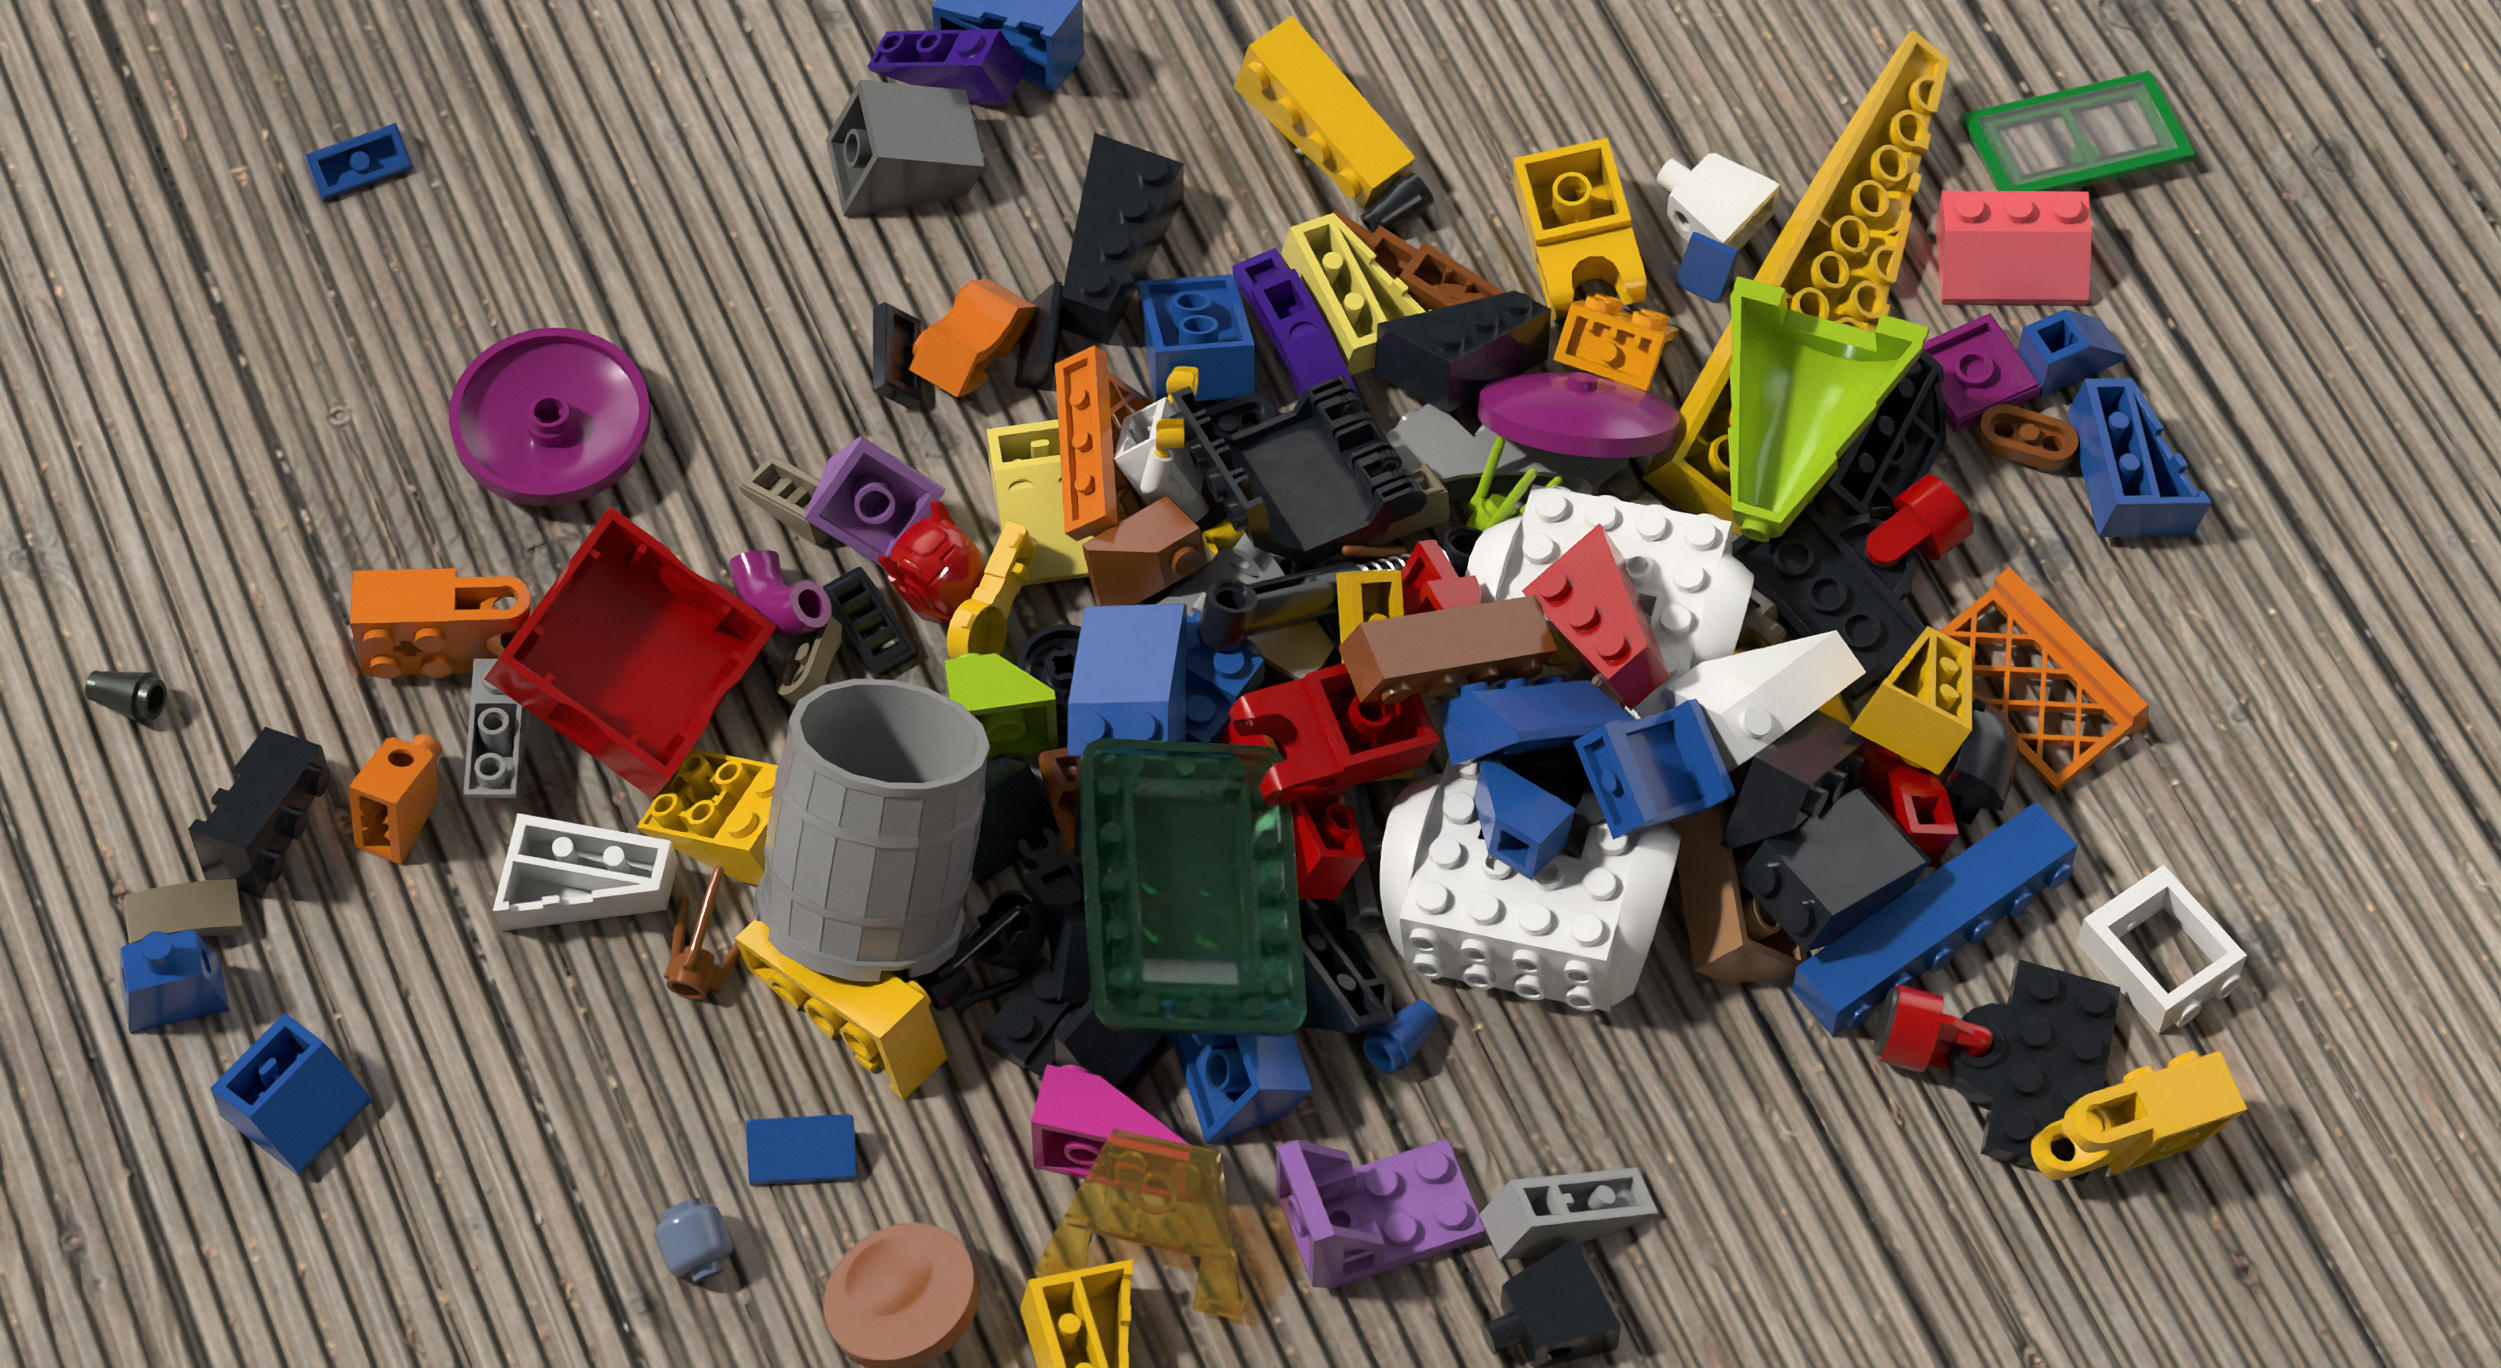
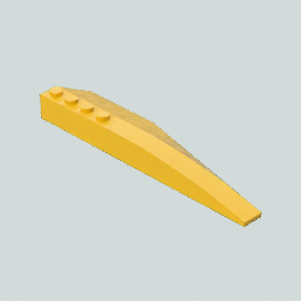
M1914 29L1907 34L1847 125L1754 278V281L1784 288L1789 310L1875 332L1881 314L1888 316L1890 305L1887 304L1890 286L1897 280L1912 218L1909 207L1912 196L1918 193L1922 176L1918 173L1922 154L1928 151L1931 133H1928L1932 114L1937 112L1950 60ZM1730 320L1678 413L1679 425L1675 443L1668 449L1654 455L1642 479L1684 511L1694 515L1710 514L1721 520L1731 521L1732 532L1741 536V527L1734 521L1732 512L1728 428L1733 425L1729 366L1732 364ZM1815 495V496L1813 497V499L1809 502L1811 505H1812V503H1813V501H1814L1816 495Z

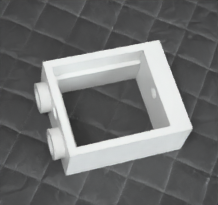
M2162 865L2084 918L2077 940L2079 947L2115 986L2121 987L2120 992L2158 1034L2174 1023L2177 1027H2182L2189 1023L2200 1012L2201 1005L2213 996L2220 1000L2232 993L2242 981L2240 973L2247 957L2244 951L2165 865ZM2163 908L2213 962L2169 994L2119 940L2120 937Z

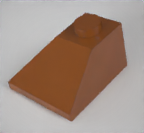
M1167 496L1082 544L1097 606L1135 605L1208 564L1200 528Z

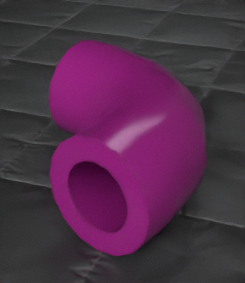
M771 550L749 551L739 554L729 561L731 578L737 597L777 626L773 634L784 638L795 637L814 632L829 622L831 603L826 592L817 583L809 580L798 581L789 587L785 582L777 552Z

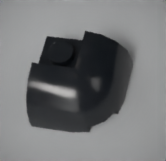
M1975 698L1972 702V731L1948 762L1947 768H1950V772L1945 784V789L1948 792L1959 795L1953 812L1954 819L1969 825L1973 823L1980 808L1989 811L1992 807L2003 811L2018 760V735L2007 715L1979 698Z

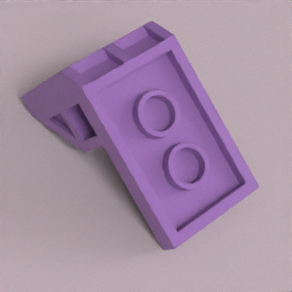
M1447 1138L1355 1168L1346 1151L1299 1140L1277 1146L1276 1195L1312 1287L1334 1289L1485 1239V1228Z

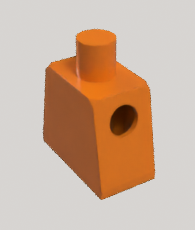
M417 734L411 743L395 737L387 738L349 786L355 848L402 865L438 799L436 761L442 753V747L436 739L426 734Z

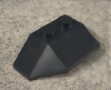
M1925 349L1922 350L1918 360L1877 409L1876 417L1837 461L1838 469L1823 485V488L1854 516L1870 513L1871 518L1892 517V500L1929 473L1946 441L1945 401L1941 388V382L1944 381V367Z
M1275 860L1242 866L1237 873L1241 948L1244 952L1267 953L1273 974L1278 982V989L1286 1012L1297 1027L1355 1033L1389 1025L1394 1019L1393 1011L1391 1010V984L1352 930H1346L1345 921L1334 905L1327 899L1292 898Z

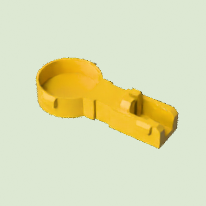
M1007 521L984 570L985 574L979 587L975 589L972 598L964 601L955 611L947 633V651L950 659H956L966 653H979L981 655L996 653L999 656L1001 655L1006 641L1007 618L1011 611V605L1016 594L1020 592L1023 583H1029L1032 576L1029 570L1040 549L1039 542L1035 538L1028 536V530L1024 525Z

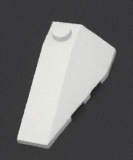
M1837 630L1701 662L1661 692L1672 708L1691 699L1698 700L1727 771L1730 772L1789 731L1865 674L1866 671Z

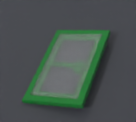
M2150 70L1960 114L1961 121L1997 191L2062 192L2195 160V152Z

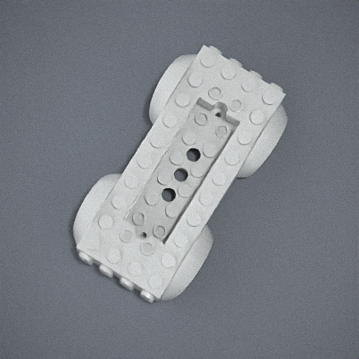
M1533 484L1524 514L1484 530L1475 543L1469 558L1465 577L1476 576L1482 590L1481 603L1525 597L1522 592L1525 587L1600 523L1623 555L1627 566L1626 570L1633 587L1638 593L1643 613H1647L1652 619L1650 627L1670 675L1663 684L1632 711L1621 701L1619 706L1633 717L1634 720L1673 709L1661 692L1664 688L1701 662L1733 655L1748 606L1754 575L1732 556V522L1721 520L1710 514H1688L1672 511L1665 506L1657 504L1646 506L1624 502L1609 495L1592 496L1572 492L1561 486L1544 487ZM1551 629L1550 631L1558 651L1542 666L1543 671L1541 674L1527 680L1528 686H1534L1535 680L1558 674H1565L1566 676L1578 658ZM1513 678L1498 680L1488 686L1489 690H1496L1497 684L1513 680ZM1449 757L1444 773L1425 777L1406 786L1395 800L1388 817L1380 860V896L1383 915L1391 942L1405 960L1406 969L1413 970L1416 974L1429 979L1446 977L1461 980L1477 989L1488 990L1494 987L1513 991L1529 1000L1547 998L1566 1002L1571 1007L1582 1011L1599 1009L1610 1012L1612 1005L1619 1003L1634 993L1658 924L1680 846L1681 836L1668 823L1614 840L1605 819L1596 825L1581 829H1570L1567 845L1531 880L1487 852L1474 801L1481 763L1451 766ZM1516 759L1500 760L1496 762L1503 765L1504 767H1507L1509 763L1513 762Z

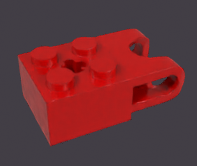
M1345 663L1309 672L1304 678L1245 694L1235 702L1228 712L1233 726L1239 735H1267L1277 740L1286 751L1287 760L1273 765L1267 771L1262 783L1259 784L1262 797L1266 805L1270 807L1422 767L1440 742L1420 693L1412 694L1394 704H1383L1382 700L1360 703Z

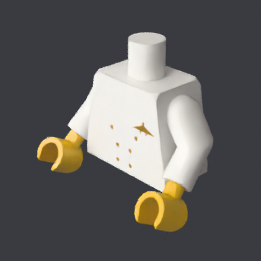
M1177 366L1167 378L1166 390L1167 394H1169L1168 397H1164L1124 418L1114 461L1147 506L1167 496L1195 523L1202 519L1210 510L1209 505L1201 494L1205 471L1198 473L1190 458L1188 442L1184 443V419H1169V417L1176 414L1171 393L1190 386L1195 396L1198 390L1199 371L1196 367Z

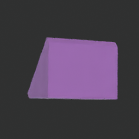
M860 436L829 459L805 512L804 519L881 566L878 562V557L880 555L891 556V549L896 541L908 528L919 523L921 519L929 515L932 511L930 507L931 502L939 501L945 492V488Z

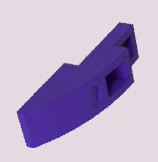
M1277 248L1233 265V278L1274 344L1276 359L1299 397H1302L1308 387L1336 376L1345 377L1358 395L1343 358L1317 306L1295 268L1289 270Z

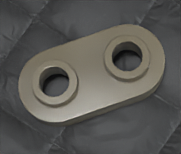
M832 615L829 622L818 630L795 636L791 639L776 679L775 688L778 694L795 706L798 700L820 686L826 685L827 672L833 656L838 651L842 642V625Z

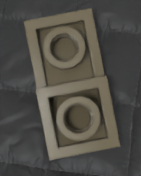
M236 879L168 885L125 895L123 899L129 944L142 941L147 934L154 931H161L169 935L192 930L196 931L199 936L238 935L243 926Z

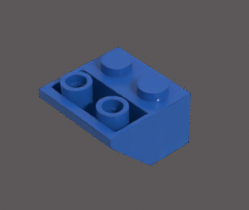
M286 1013L210 1087L220 1116L298 1177L372 1101L369 1093L330 1048Z

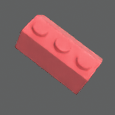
M1942 191L1935 224L1941 305H2088L2092 242L2088 192Z

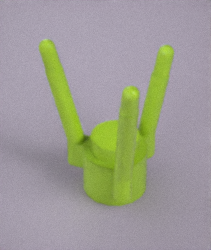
M1497 435L1477 491L1467 505L1473 514L1467 521L1466 526L1474 527L1482 532L1503 521L1524 514L1526 504L1517 512L1515 505L1537 476V470L1530 468L1507 498L1498 494H1492L1490 498L1487 497L1507 439L1500 435ZM1557 476L1545 487L1561 486L1563 478Z

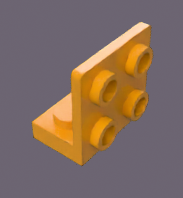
M1595 293V296H1587L1586 299L1571 303L1553 360L1644 391L1650 390L1664 343L1675 339L1679 330L1668 325L1670 317L1644 308L1641 309V312L1634 311V313L1622 310L1623 301L1600 293Z

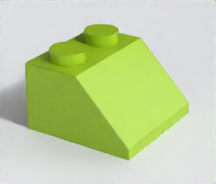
M966 653L956 659L944 660L947 698L964 706L983 725L990 745L987 761L994 759L998 755L1009 758L1058 749L1056 697L1053 689L996 653L985 655Z

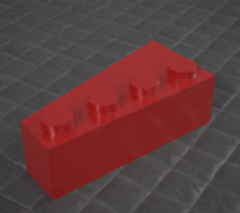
M1230 721L1218 739L1219 746L1292 898L1335 900L1365 858L1354 809L1347 806L1344 794L1349 787L1279 806L1270 807L1266 805L1260 792L1259 784L1262 783L1267 771L1273 765L1287 760L1286 751L1277 740L1267 735H1239L1232 721Z

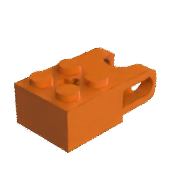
M456 568L353 571L350 626L363 675L375 676L381 679H392L399 675H427L429 677L442 678L450 674L473 673L474 659H498L505 648L501 646L500 641L512 640L530 616L532 602L526 584L518 578L509 576L458 577ZM504 597H513L517 600L516 604L508 610L493 609L495 603Z

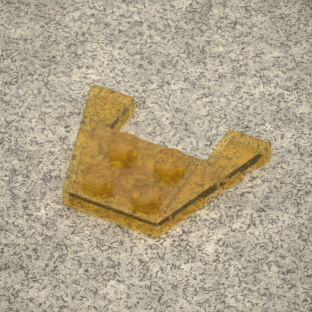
M1113 1128L1039 1259L1034 1275L1045 1277L1087 1268L1092 1235L1107 1236L1200 1257L1201 1263L1192 1310L1240 1320L1244 1312L1245 1302L1243 1293L1240 1292L1237 1274L1239 1265L1236 1248H1233L1229 1225L1231 1216L1220 1151Z

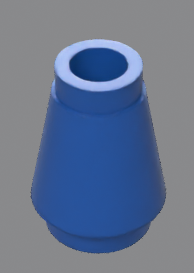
M1417 1000L1412 1005L1394 1014V1019L1389 1025L1369 1029L1367 1039L1363 1042V1050L1368 1060L1377 1069L1385 1073H1392L1396 1069H1405L1433 1028L1439 1023L1436 1011L1427 1002Z

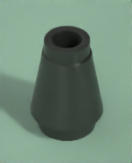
M95 670L87 679L85 694L88 700L95 701L137 722H143L146 719L154 720L161 714L166 702L167 689L165 683L157 679L152 672H102Z

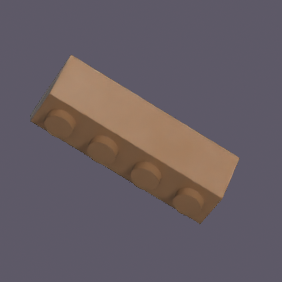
M1730 771L1728 772L1735 789L1733 797L1706 812L1668 823L1681 836L1675 868L1679 876L1682 894L1681 908L1686 918L1690 941L1689 955L1694 964L1695 971L1727 984L1794 978L1796 967L1807 960L1806 952L1798 946L1737 878L1764 840L1768 838L1733 849H1727L1720 845L1746 779L1745 776Z

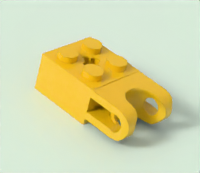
M1608 138L1513 158V188L1546 306L1551 309V320L1556 321L1567 317L1570 305L1573 303L1575 289L1579 284L1587 280H1604L1613 285L1625 305L1646 301V275Z
M2196 1050L2190 1051L2170 1060L2167 1063L2168 1068L2155 1071L2153 1065H2146L2126 1074L2123 1077V1083L2086 1094L2066 1110L2064 1119L2051 1123L2033 1138L2031 1154L2036 1166L2044 1176L2052 1180H2064L2109 1165L2112 1174L2115 1175L2202 1146L2247 1110L2221 1052L2217 1051L2199 1057ZM2069 1138L2074 1144L2076 1152L2073 1159L2068 1162L2057 1159L2051 1152V1141Z

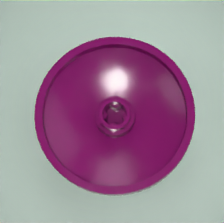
M569 328L529 330L507 337L490 346L465 369L454 388L449 407V426L453 445L461 464L469 475L485 489L500 497L522 504L539 506L562 505L580 501L596 495L616 483L631 469L641 455L648 439L651 424V409L647 387L634 362L621 349L604 338L592 333Z
M1582 372L1532 373L1500 378L1486 384L1481 389L1478 405V418L1482 424L1504 438L1545 451L1583 457L1628 458L1655 454L1668 449L1675 443L1679 425L1678 412L1665 400L1633 386Z

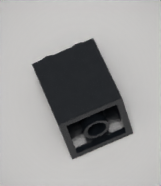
M1860 787L1823 807L1814 819L1808 817L1793 830L1764 840L1737 878L1804 952L1828 946L1909 890L1932 860L1864 787Z

